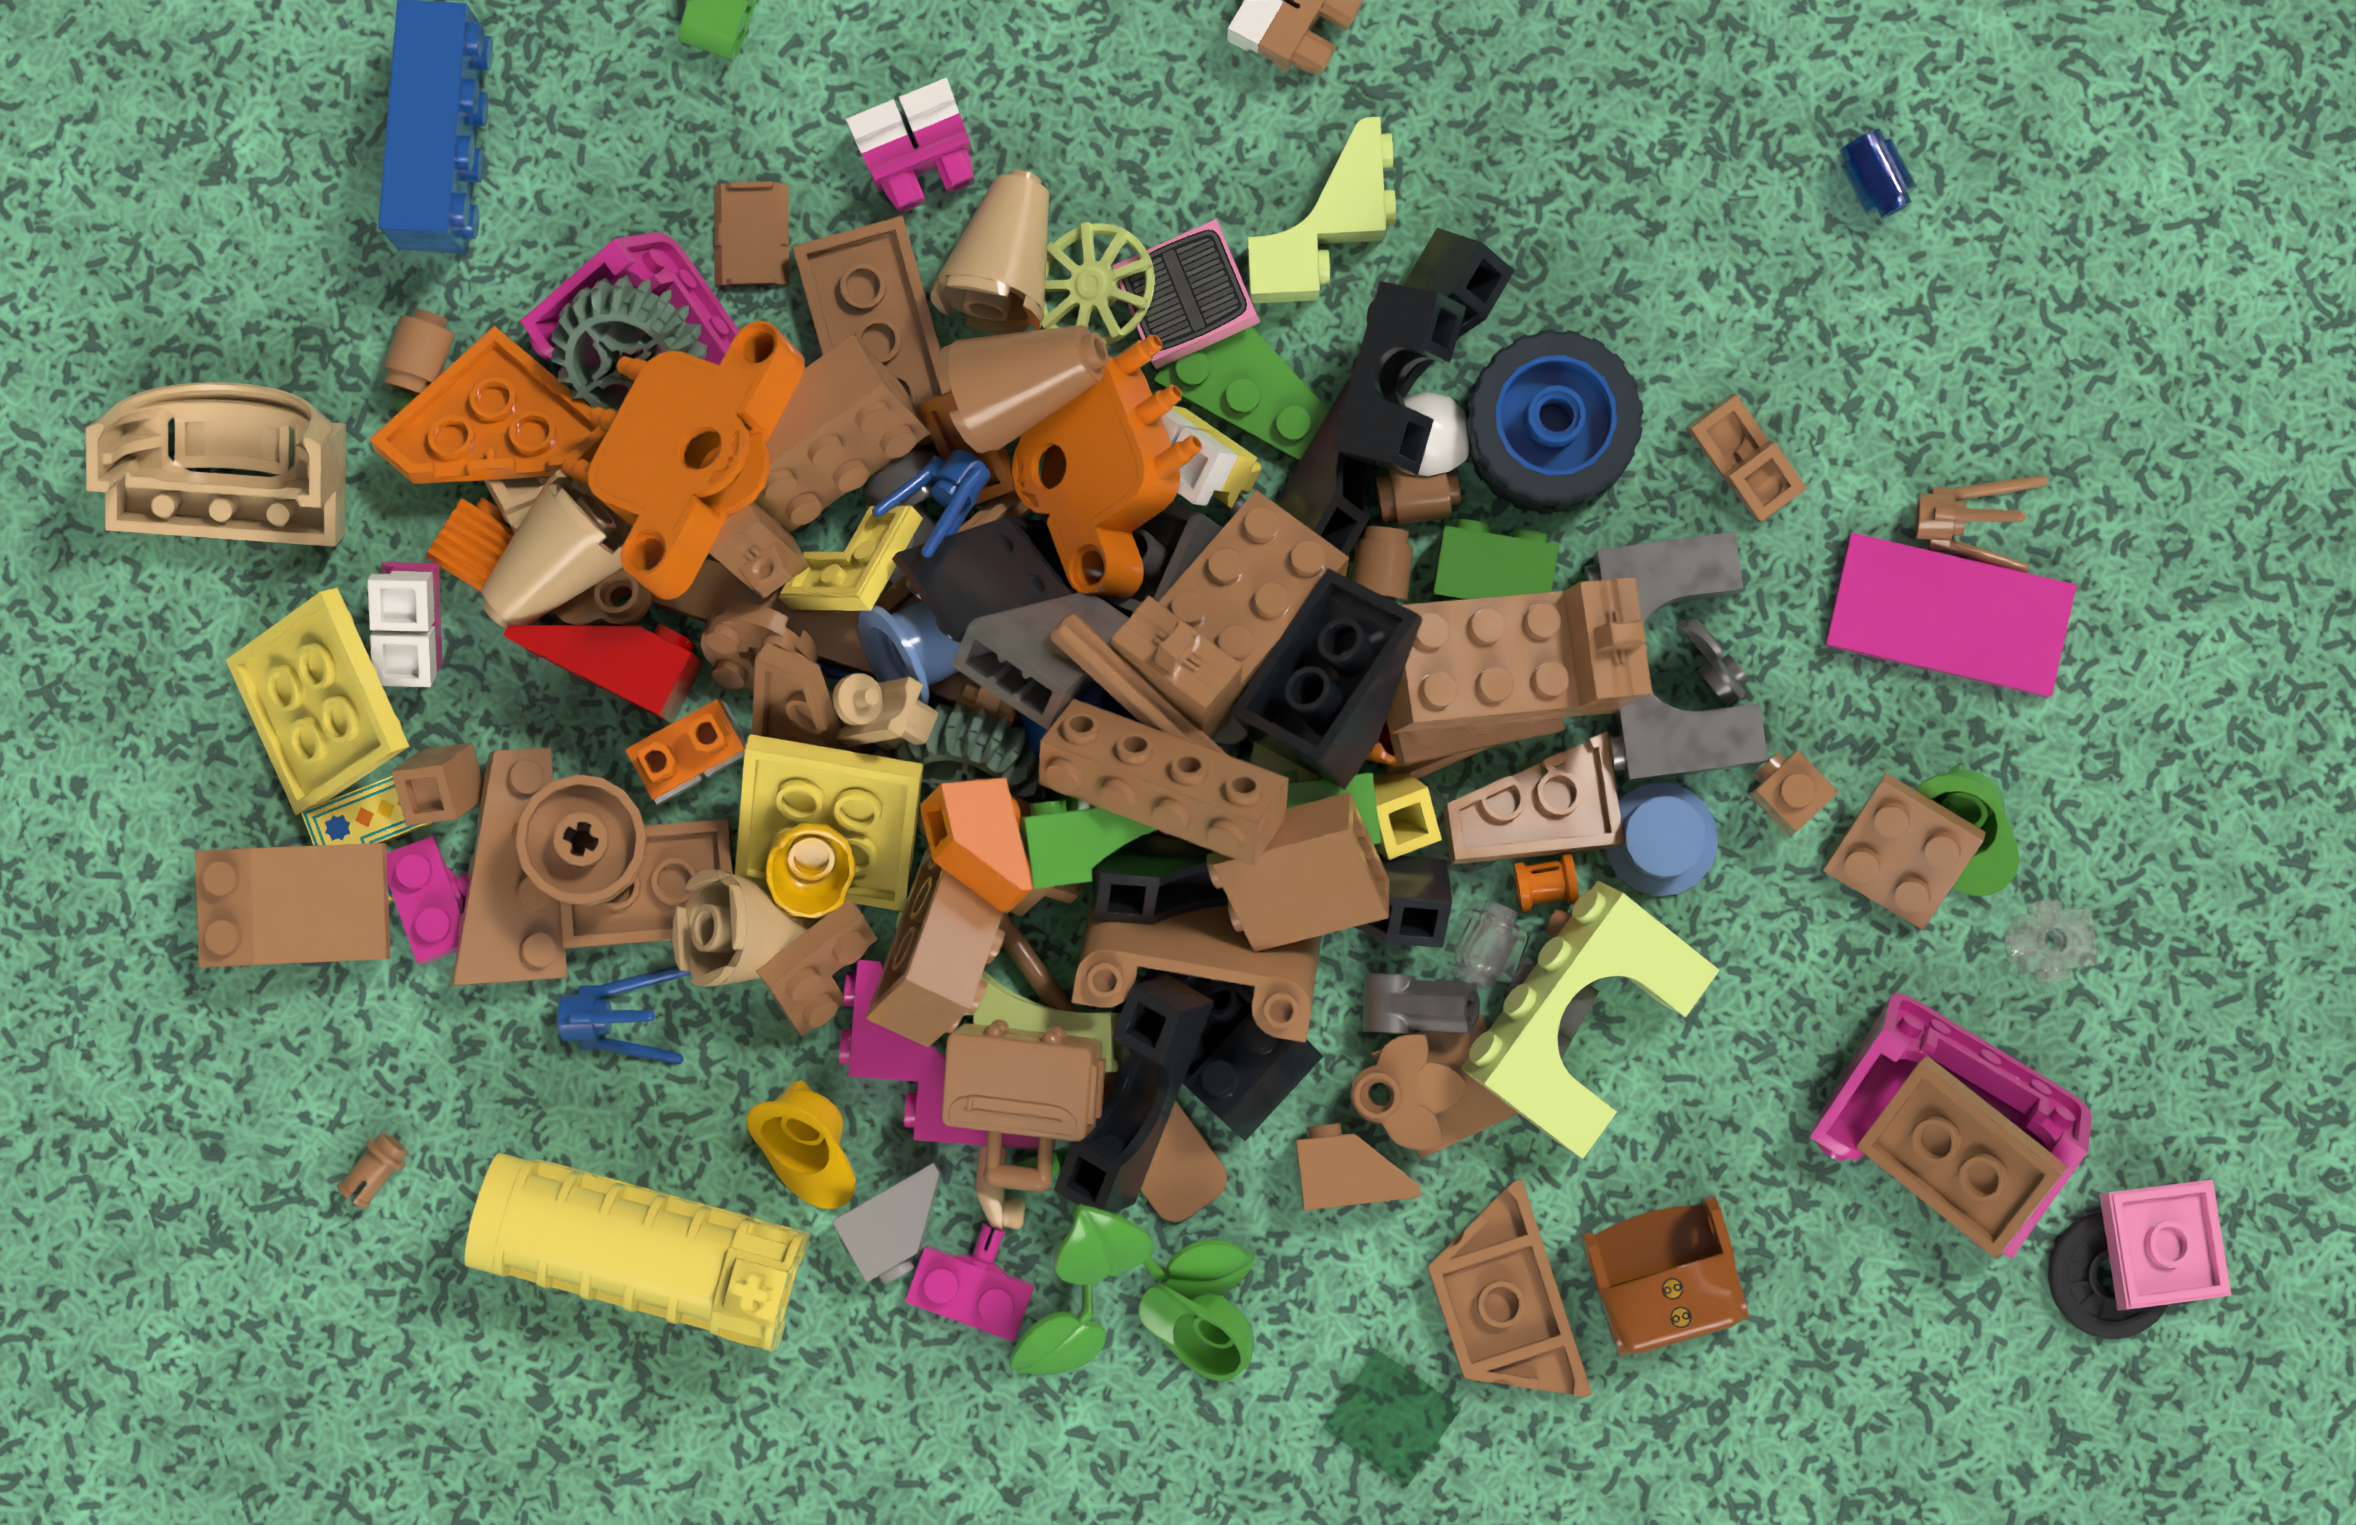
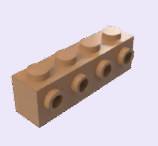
M1074 698L1040 741L1039 785L1253 866L1285 822L1289 778Z

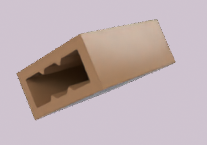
M1350 792L1287 808L1285 822L1254 866L1222 855L1216 851L1207 855V866L1212 883L1217 889L1224 888L1229 898L1228 910L1231 922L1237 932H1245L1254 952L1389 918V878Z

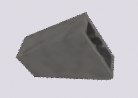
M1080 592L975 618L969 623L951 666L1049 731L1073 698L1080 700L1098 683L1052 641L1050 635L1053 629L1065 616L1073 613L1111 646V638L1129 620V617L1096 595Z

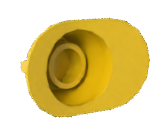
M802 1080L791 1083L784 1093L780 1094L774 1101H763L753 1106L746 1117L747 1130L763 1150L778 1177L786 1187L808 1204L821 1209H837L848 1204L855 1193V1175L848 1159L840 1148L844 1126L843 1116L838 1108L826 1097L813 1092Z

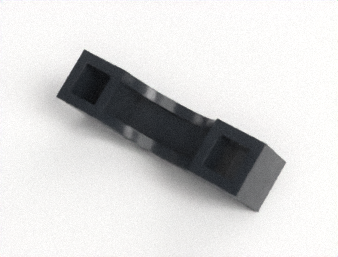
M1168 974L1132 985L1112 1036L1119 1041L1122 1049L1121 1064L1116 1081L1102 1106L1101 1117L1096 1118L1095 1128L1083 1140L1079 1142L1072 1141L1053 1191L1078 1206L1082 1204L1110 1213H1115L1135 1205L1215 1001Z

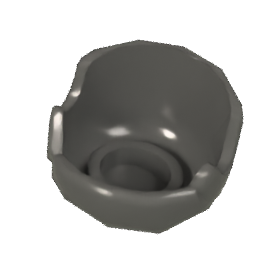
M913 448L906 455L892 459L871 475L865 482L862 493L863 502L867 510L870 506L879 504L888 495L922 471L934 455L923 448ZM930 480L897 506L913 507L932 497L931 488L934 486L933 481Z

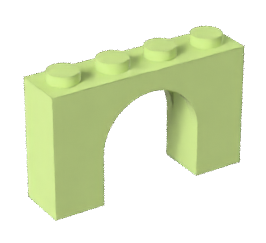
M1597 881L1592 889L1583 893L1576 901L1571 918L1558 936L1552 938L1544 945L1539 953L1538 963L1523 984L1518 985L1509 993L1504 1002L1502 1013L1488 1032L1481 1034L1474 1041L1469 1051V1058L1461 1067V1070L1558 1144L1583 1159L1617 1111L1574 1079L1563 1065L1558 1049V1029L1562 1015L1569 1002L1582 988L1593 981L1609 976H1624L1660 1004L1686 1017L1720 970L1624 893Z

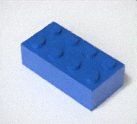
M397 0L378 228L399 250L467 254L468 239H476L478 236L479 207L478 205L471 204L473 182L481 183L484 171V153L482 148H476L477 126L485 127L488 119L487 92H480L482 70H490L492 66L493 40L491 36H485L482 22L478 21L467 3Z

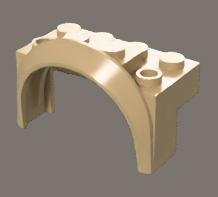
M203 382L170 385L129 396L86 427V491L105 492V530L333 547L345 536L346 424L331 423L329 419L309 402L294 394L270 387L242 383ZM173 417L175 421L174 461L168 456V422ZM185 468H233L277 475L263 477L193 472Z

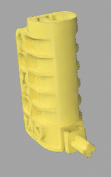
M499 1152L490 1164L476 1201L468 1231L464 1261L466 1267L503 1277L510 1275L535 1282L537 1286L546 1289L553 1287L579 1294L580 1298L586 1300L597 1299L622 1306L626 1311H640L666 1318L667 1322L673 1324L684 1323L710 1331V1334L737 1343L761 1347L763 1350L773 1352L780 1347L785 1329L784 1318L799 1264H801L802 1258L805 1256L811 1234L539 1159L525 1160Z

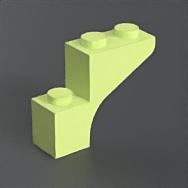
M1367 117L1357 122L1314 209L1302 222L1291 229L1277 234L1248 237L1249 290L1252 303L1319 300L1320 285L1330 284L1329 250H1318V244L1384 241L1386 225L1396 224L1395 190H1384L1383 168H1393L1392 133L1381 134L1380 117Z

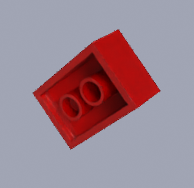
M658 624L654 633L640 626L508 625L503 634L505 638L519 647L671 724L674 723L704 665L693 654L696 648L695 644L691 643L683 635L661 624Z

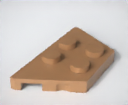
M1522 1179L1512 1181L1427 1265L1464 1379L1514 1385L1515 1387L1553 1391L1572 1394L1573 1396L1586 1397L1592 1395Z

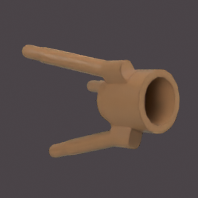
M2041 475L1957 488L1933 487L1932 494L1919 493L1916 510V539H1929V550L1948 551L1990 565L2028 573L2029 565L2024 562L1952 539L1953 535H1964L1966 521L2022 522L2026 518L2025 512L2019 510L1966 508L1965 501L1956 500L2044 487L2049 482L2048 478Z

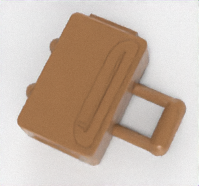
M1001 1019L993 1021L988 1026L966 1023L948 1036L942 1121L947 1126L988 1131L986 1165L983 1174L984 1180L988 1185L1033 1192H1044L1051 1187L1054 1139L1079 1142L1095 1128L1096 1118H1100L1102 1115L1106 1059L1101 1058L1102 1046L1099 1040L1066 1035V1031L1059 1026H1054L1047 1032L1009 1028L1006 1021ZM1002 1133L1039 1137L1037 1168L1000 1164Z

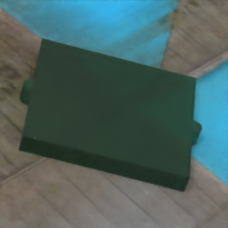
M1377 1349L1355 1382H1349L1345 1385L1344 1389L1347 1394L1323 1429L1408 1487L1430 1453L1439 1452L1440 1444L1438 1441L1462 1407Z

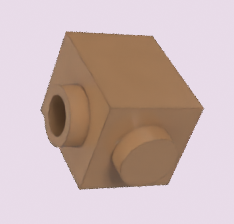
M1797 750L1786 759L1777 752L1753 774L1759 784L1748 795L1789 836L1800 830L1838 791Z

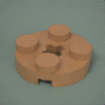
M750 603L726 605L722 615L716 616V612H714L709 617L700 642L705 658L714 667L712 677L719 685L731 690L745 687L753 691L755 658L766 642L786 651L798 652L813 663H817L818 660L817 646L804 629L799 638L793 631L786 628L785 626L789 619L787 616L771 608Z

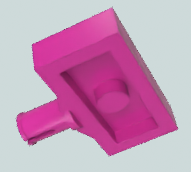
M433 835L388 852V884L416 962L422 966L456 953L459 942L457 933L460 916L464 913L465 898L469 880H467L468 873L457 877L446 865L437 838Z
M982 1223L972 1255L952 1254L926 1245L905 1302L1014 1342L1035 1284L1007 1274L1000 1266L994 1263L1006 1231L995 1229L989 1248H987L986 1244L992 1226Z

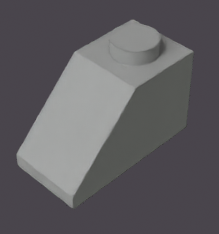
M937 1162L930 1164L832 1221L866 1282L879 1276L885 1286L914 1269L909 1258L919 1253L922 1249L942 1176V1170Z

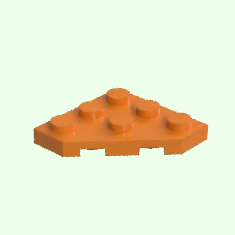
M493 326L369 440L374 451L411 483L425 484L551 477L556 471L562 469L563 461L569 457L591 462L607 432L590 422L589 414L593 408H590L581 398L571 400L572 391L562 382H557V378L497 327Z

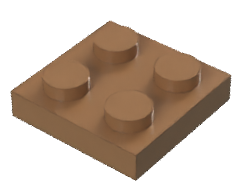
M1885 772L1829 856L1823 871L1923 930L1984 841L1986 832Z

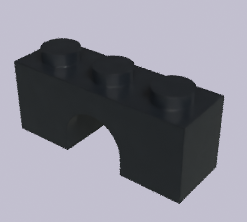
M1383 281L1379 282L1375 299L1372 300L1367 311V327L1361 348L1352 363L1351 383L1345 404L1335 422V438L1332 450L1359 462L1415 475L1419 474L1434 419L1405 405L1402 397L1403 382L1408 372L1419 362L1425 360L1451 362L1466 310L1465 306L1437 292Z

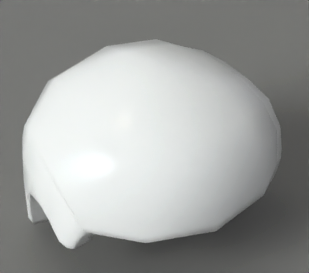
M1432 392L1413 394L1403 398L1407 407L1434 419L1418 475L1431 476L1446 473L1462 464L1469 454V438L1467 436L1466 424L1468 419L1465 411L1451 397Z

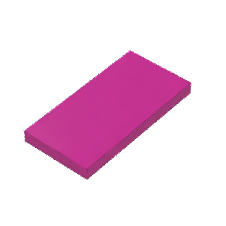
M1850 533L1824 646L2050 698L2054 690L2077 585Z

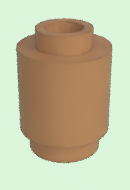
M415 308L412 317L400 315L383 368L388 370L384 380L386 385L417 396L442 374L455 337L453 332L445 329L448 322L446 318Z
M1389 469V475L1375 477L1382 523L1396 521L1397 526L1451 518V506L1461 504V493L1456 470L1423 476Z
M1364 527L1362 540H1357L1355 545L1352 580L1396 603L1407 602L1413 547L1408 545L1409 532L1390 527Z

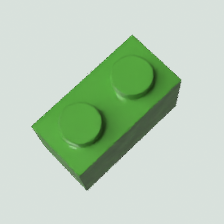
M1457 519L1456 527L1445 526L1442 531L1431 600L1442 602L1552 592L1559 545L1546 543L1547 534L1543 532L1513 529V535L1510 537L1490 533V524L1475 520Z

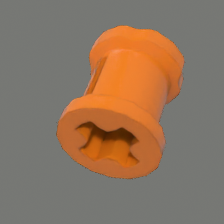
M1571 853L1562 854L1560 860L1532 865H1525L1522 861L1513 863L1514 879L1521 912L1530 911L1532 905L1567 900L1569 905H1575L1579 899L1577 877Z

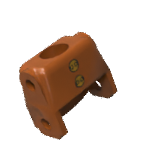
M1715 1196L1702 1197V1205L1677 1206L1634 1216L1616 1223L1595 1235L1590 1230L1580 1233L1591 1278L1601 1301L1611 1338L1619 1358L1633 1353H1645L1717 1332L1749 1319L1746 1301L1736 1271L1733 1248L1721 1208Z

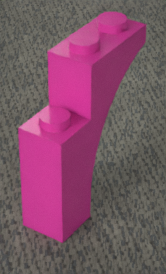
M857 960V972L847 971L844 988V1006L854 1007L852 1030L842 1029L839 1063L849 1065L848 1076L917 1081V1093L907 1092L904 1127L914 1128L913 1140L987 1146L988 1131L947 1126L942 1121L946 1056L932 1045L926 1047L865 1019L885 963L881 961ZM1002 1133L1001 1147L1038 1149L1039 1137ZM1056 1139L1053 1141V1151L1056 1147Z

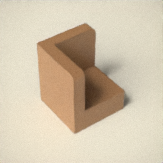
M473 743L422 749L391 771L406 826L457 820L481 801L484 783Z

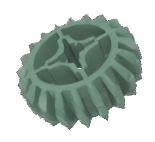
M627 275L619 278L615 285L604 278L598 281L592 289L586 286L585 289H581L576 294L571 304H566L559 314V323L552 333L551 340L557 345L552 350L550 361L562 365L558 371L557 382L573 384L571 400L584 398L589 403L590 408L599 406L604 409L610 408L619 411L634 383L627 376L617 371L616 365L621 357L639 358L648 362L660 354L657 344L663 353L679 351L703 360L706 357L708 346L697 341L701 335L702 324L685 322L689 315V305L678 308L673 307L669 303L671 301V290L661 293L660 296L652 293L650 279L641 282L637 289L633 287ZM594 348H595V349L597 350V352L599 353L601 361L599 360L598 356L596 355V353H595V351H594Z
M961 703L955 710L947 705L939 704L935 709L938 712V717L926 743L914 745L903 739L895 750V759L924 764L919 799L921 804L940 784L974 781L976 778L980 780L1006 778L1010 794L1031 804L1043 802L1048 790L1047 787L1039 785L1040 755H1034L1029 739L1025 738V728L1022 726L1010 727L1006 725L1005 716L997 719L989 717L984 708L978 713L969 712Z

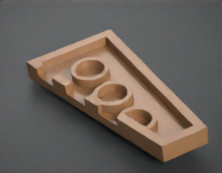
M551 748L494 750L489 752L476 824L478 833L474 855L470 859L467 876L469 884L464 913L460 916L457 933L459 942L455 965L451 968L448 987L567 978L566 950L563 948L560 902L540 891L522 869L515 844L518 820L530 798L553 781Z

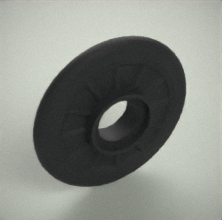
M2102 1211L2095 1212L2074 1222L2057 1240L2048 1266L2050 1291L2059 1311L2079 1330L2094 1337L2104 1339L2128 1338L2150 1328L2164 1314L2169 1304L2117 1310L2115 1291H2106L2097 1281V1269L2103 1261L2109 1258Z

